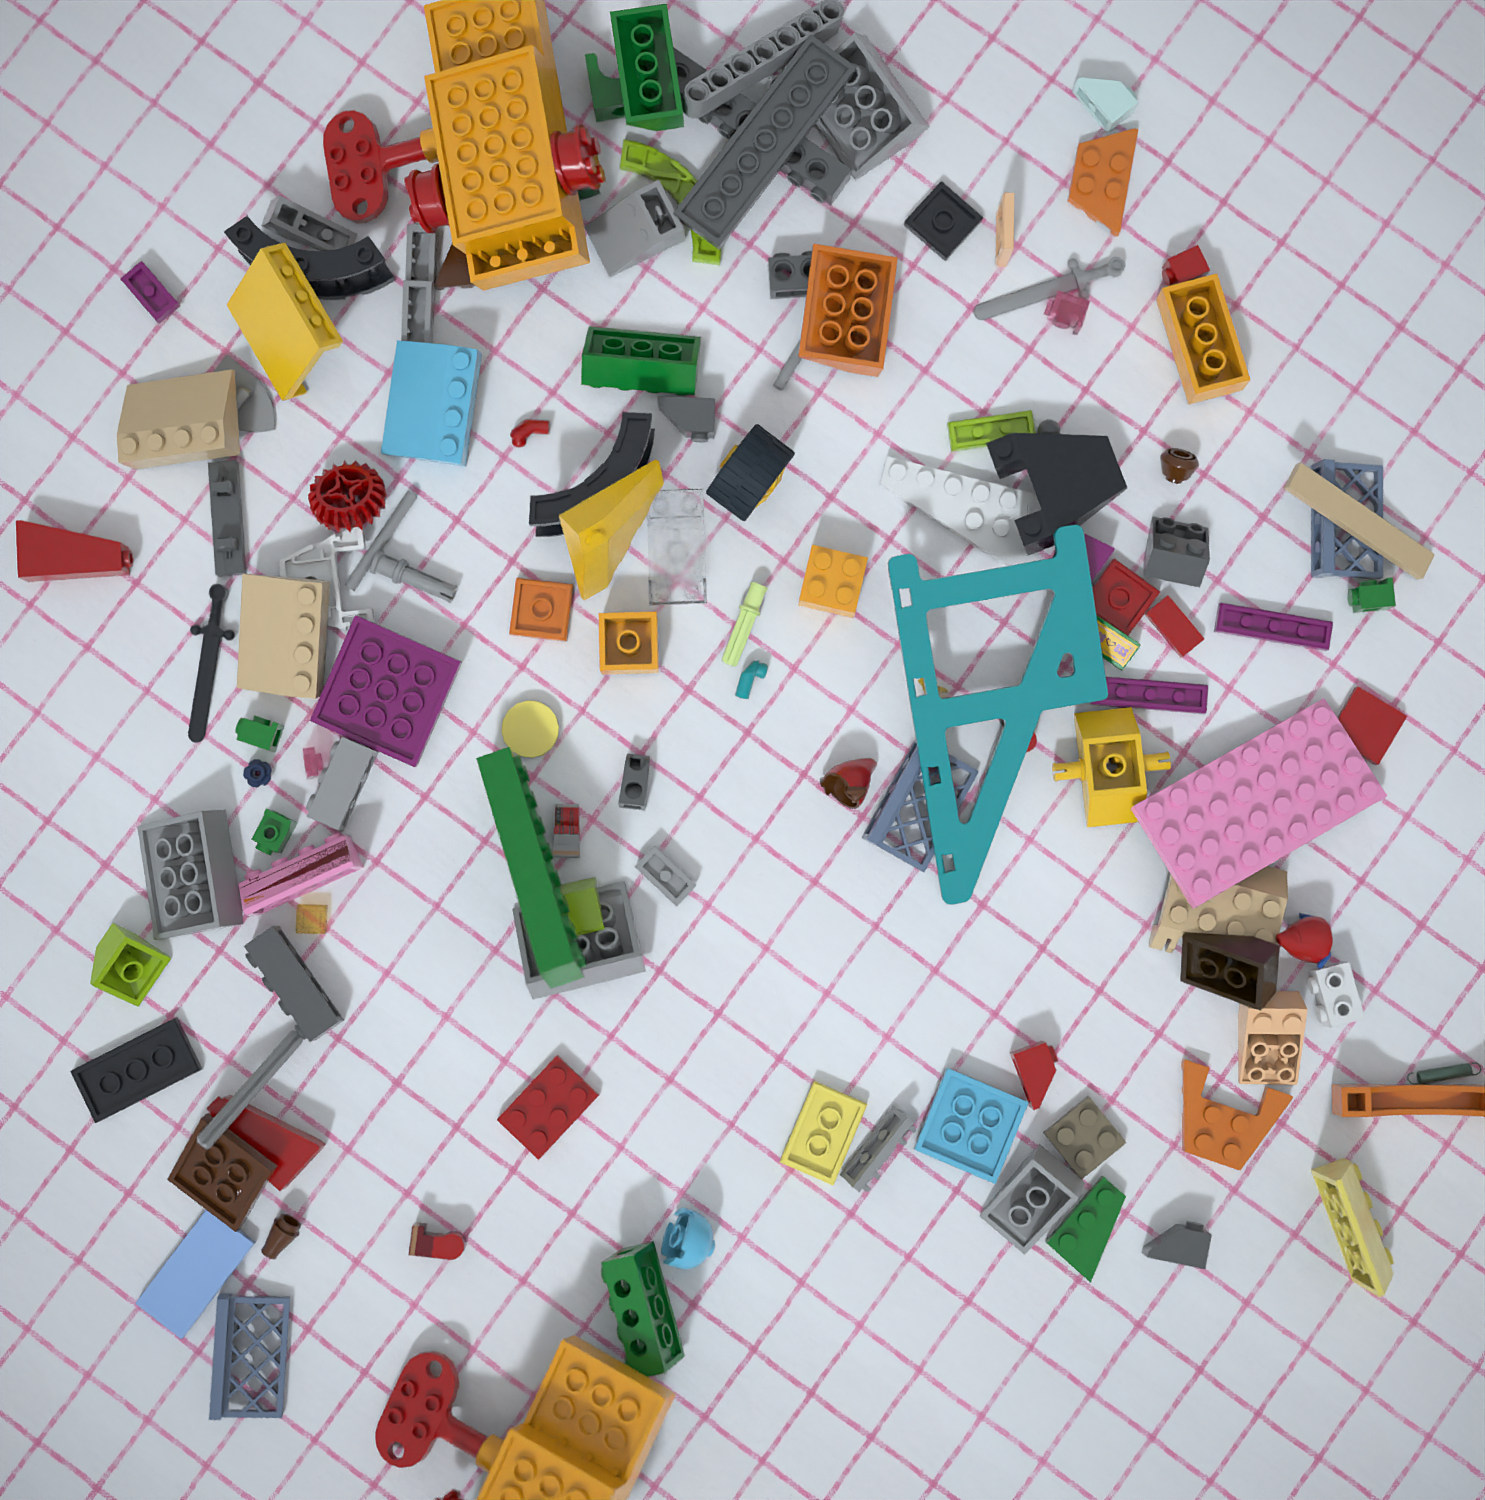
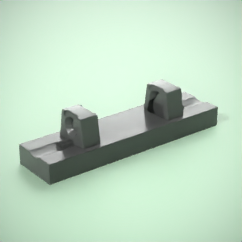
M236 460L208 463L215 575L217 577L242 575L246 573L239 462ZM218 492H227L231 495L218 496Z

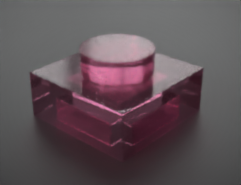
M314 747L303 748L302 754L306 780L316 779L319 776L318 771L323 770L321 753L315 754Z

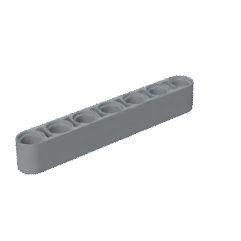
M823 0L691 80L684 89L682 100L684 114L691 118H700L786 66L810 34L822 43L835 36L839 31L844 14L842 3L838 0Z

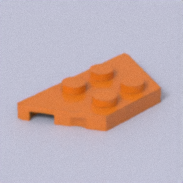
M1137 128L1079 143L1076 150L1067 202L1077 209L1083 210L1093 221L1097 222L1098 220L1111 230L1110 233L1114 236H1119L1138 135Z

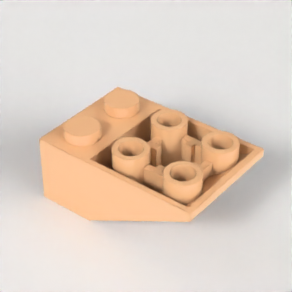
M1276 991L1261 1011L1239 1003V1084L1297 1085L1308 1010L1299 991Z

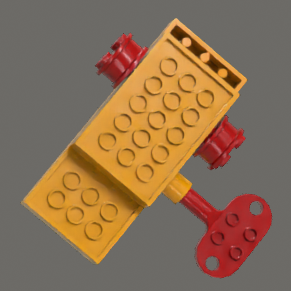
M440 0L423 5L435 73L424 76L433 128L422 130L420 137L382 146L376 125L365 114L351 110L335 115L327 124L323 134V149L331 197L335 209L342 217L349 221L368 223L376 219L386 206L388 201L387 175L390 170L427 160L429 163L439 162L434 164L429 171L421 172L415 169L409 173V176L404 178L405 187L411 201L409 206L410 216L414 222H419L423 230L429 234L435 233L438 227L446 225L450 227L453 246L466 254L471 283L484 291L590 263L578 190L587 187L597 190L600 188L601 183L606 182L603 167L599 164L598 155L601 154V149L597 137H591L589 130L583 124H578L573 131L567 132L545 1ZM353 120V129L348 133H344L345 123ZM363 201H367V210L363 214H358V205Z
M573 1335L562 1339L524 1422L510 1428L505 1440L495 1434L487 1437L453 1416L452 1405L460 1385L458 1371L453 1361L445 1354L436 1351L423 1352L411 1358L403 1368L378 1421L375 1441L380 1456L388 1464L398 1468L411 1467L423 1461L432 1450L438 1438L447 1441L475 1458V1465L489 1473L477 1500H627L677 1393ZM434 1360L438 1361L442 1367L439 1377L434 1376L430 1369L431 1363ZM395 1442H399L404 1448L401 1458L396 1457L393 1453V1444ZM452 1489L442 1499L437 1497L435 1500L464 1499L461 1498L460 1491Z

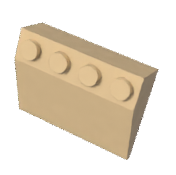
M231 369L127 385L117 431L118 463L133 469H143L240 455L235 371Z
M242 574L237 688L289 697L312 699L320 697L324 688L330 581Z

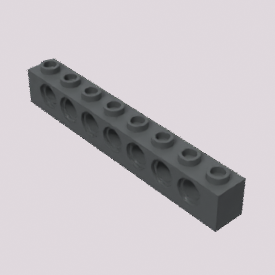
M673 47L677 76L685 78L683 82L679 83L682 102L686 84L708 70ZM740 93L698 119L705 124L711 123L718 128V132L723 137L730 140L756 106V103ZM721 107H728L731 109V112L722 115L717 110ZM805 137L793 153L801 159L798 162L787 161L780 171L787 175V179L796 187L803 186L810 191V195L820 203L826 202L831 206L850 180L852 169ZM813 170H819L824 175L821 178H813L809 173Z

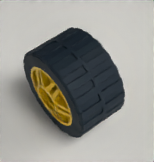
M755 424L739 445L735 444L719 466L721 470L706 490V494L740 520L746 521L753 510L768 499L782 480L784 469L795 455V452L759 424Z

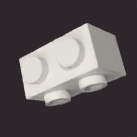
M1339 961L1324 965L1321 969L1317 967L1308 970L1307 985L1310 993L1315 994L1317 1001L1315 1013L1320 1023L1323 1022V1026L1333 1028L1365 1019L1349 962Z

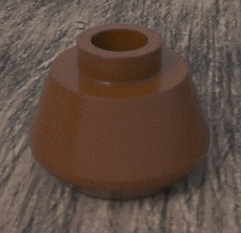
M1169 448L1160 456L1162 474L1171 483L1181 484L1182 481L1188 480L1199 467L1197 457L1186 450Z

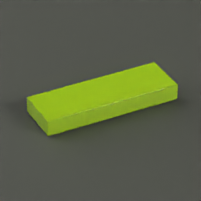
M1032 410L947 423L951 452L987 447L986 443L1011 433H1035Z

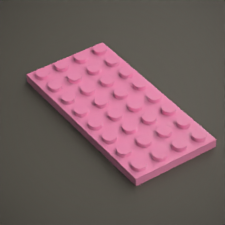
M1323 698L1134 805L1131 810L1190 906L1194 909L1387 797V794L1331 707Z

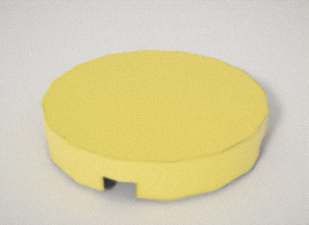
M528 700L517 703L508 710L502 722L501 732L505 744L511 748L512 752L521 757L536 758L545 755L553 749L558 739L560 728L557 717L548 706L541 702Z

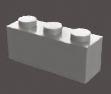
M341 737L340 742L336 741L329 755L332 757L328 768L324 767L319 775L318 783L320 787L316 795L312 794L307 802L306 810H308V814L306 817L336 830L344 831L379 752L344 737Z

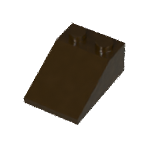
M1185 932L1182 935L1180 981L1261 1011L1276 993L1280 945L1254 936Z

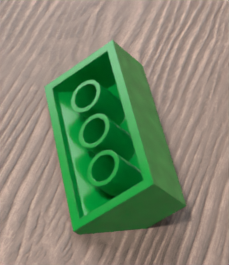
M667 3L611 11L610 17L626 125L652 131L683 128V109Z
M589 326L582 352L581 385H588L593 388H618L622 391L642 390L649 393H674L678 396L695 395L701 337Z

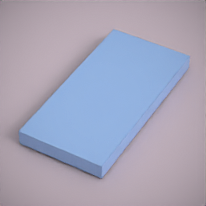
M206 1210L135 1304L180 1339H183L256 1242L240 1229L237 1232L233 1231Z

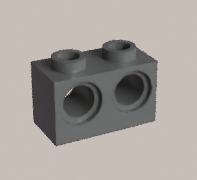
M812 251L803 252L799 256H790L789 253H777L773 257L768 258L770 299L806 297L808 277L804 274V271L810 268ZM780 270H786L791 276L788 279L781 280L775 274Z

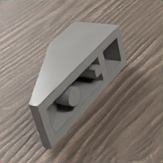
M280 195L270 201L261 224L262 227L286 239L319 251L335 250L354 244L358 235Z

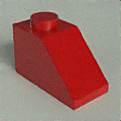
M1044 1041L1010 1052L1026 1099L1029 1102V1107L1033 1110L1040 1108L1056 1073L1054 1063L1058 1062L1053 1046H1047V1043Z

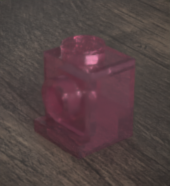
M1057 291L1054 299L1048 298L1043 315L1048 316L1047 320L1052 321L1054 326L1062 329L1074 328L1072 334L1078 335L1083 326L1090 301Z

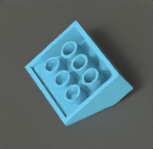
M397 340L381 454L466 467L482 353L478 349Z

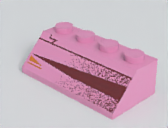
M340 833L334 834L324 839L325 844L318 848L310 845L299 850V856L288 860L287 857L271 863L272 868L263 873L261 869L246 874L244 876L246 880L238 884L245 916H259L364 868L351 837L347 835L341 836Z

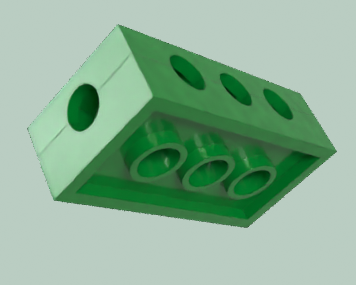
M652 1241L622 1248L601 1262V1276L604 1283L607 1284L610 1294L609 1306L611 1311L615 1313L618 1324L617 1335L619 1340L623 1342L626 1354L625 1364L647 1377L666 1373L685 1357L655 1243Z

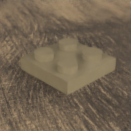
M1089 1096L1084 1098L1043 1132L1081 1179L1085 1178L1127 1143Z

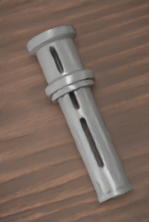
M381 549L377 551L370 567V573L372 574L379 573L389 577L395 584L406 583L449 603H452L456 595L455 591L458 589L456 585L454 586L410 567L409 563L404 559L399 561L385 555V552Z

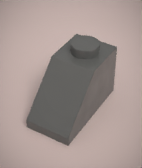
M658 396L659 410L686 438H691L693 442H708V438L714 439L715 398Z
M1186 1221V1226L1176 1224L1143 1246L1142 1253L1148 1258L1206 1269L1212 1234L1204 1230L1203 1224Z

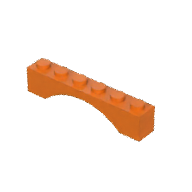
M1331 1084L1332 1114L1340 1117L1391 1115L1485 1117V1084Z

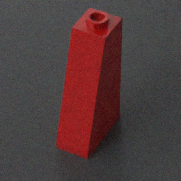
M16 520L18 578L24 581L35 582L130 575V567L133 566V554L129 547L121 542Z
M228 1095L223 1098L218 1096L207 1107L208 1114L215 1117L233 1096ZM250 1104L246 1106L228 1127L229 1130L277 1165L269 1182L279 1192L287 1188L326 1146L322 1140Z

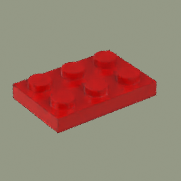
M557 1055L498 1117L497 1121L539 1160L600 1094Z

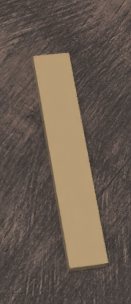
M1303 463L1295 465L1283 489L1417 580L1424 578L1434 558V553Z

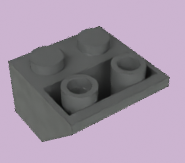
M1152 516L1143 560L1144 576L1200 587L1210 561L1208 528L1197 523L1188 524L1174 521L1167 517L1158 518Z

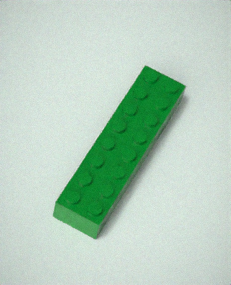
M510 747L477 757L478 767L539 973L550 989L585 978L582 968L587 966L582 950H579L577 942L574 941L578 939V935L573 922L571 923L569 915L566 914L570 912L569 905L559 887L562 886L561 879L552 862L554 856L544 836L546 830L541 816L539 817L536 810L538 804L534 792L531 791L528 784L530 778L526 766L523 765L520 755L514 756Z

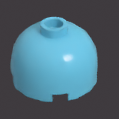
M682 1207L674 1214L679 1216L675 1225L669 1222L661 1246V1254L666 1256V1260H662L664 1264L688 1270L699 1266L707 1257L712 1255L715 1249V1240H713L712 1227L705 1216Z

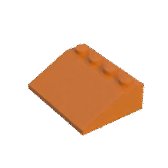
M813 243L798 357L849 373L878 377L884 369L898 257Z

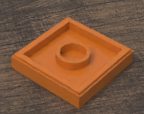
M516 578L509 635L567 642L574 585Z

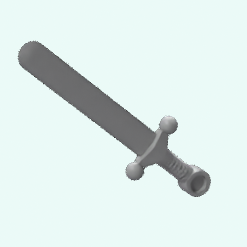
M1114 257L1106 265L1083 272L1078 268V261L1072 258L1067 263L1069 269L1072 270L1071 274L981 303L974 308V316L979 320H985L1075 289L1079 290V299L1086 301L1090 296L1089 292L1085 290L1086 283L1108 275L1113 277L1120 276L1124 271L1125 262L1119 257Z

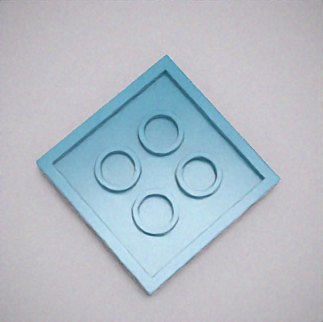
M946 1068L913 1149L996 1184L1029 1102L950 1068Z

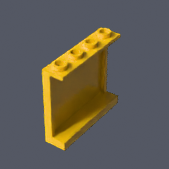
M281 243L261 248L226 305L281 400L284 401L307 393L302 384L304 379L325 351L340 347L343 340L287 244Z

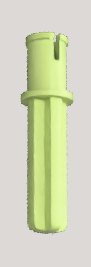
M755 582L750 583L744 603L739 605L741 610L722 657L724 663L731 666L738 665L756 616L761 614L758 611L768 590L767 587Z

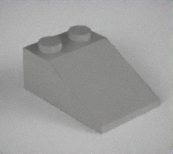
M1039 1144L985 1207L980 1217L1025 1255L1079 1199L1085 1182Z

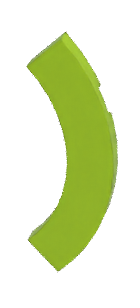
M623 139L620 170L642 175L653 182L659 180L663 189L680 205L697 183L696 178L677 160L671 159L659 152L658 149L640 142ZM690 229L693 243L692 262L720 265L721 248L718 250Z

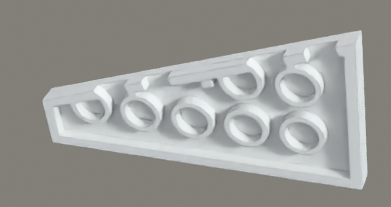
M887 456L879 486L904 502L915 506L924 512L926 516L940 522L948 530L981 551L987 552L1005 566L1037 561L1039 552L1027 555L1014 521L1042 510L1036 494Z

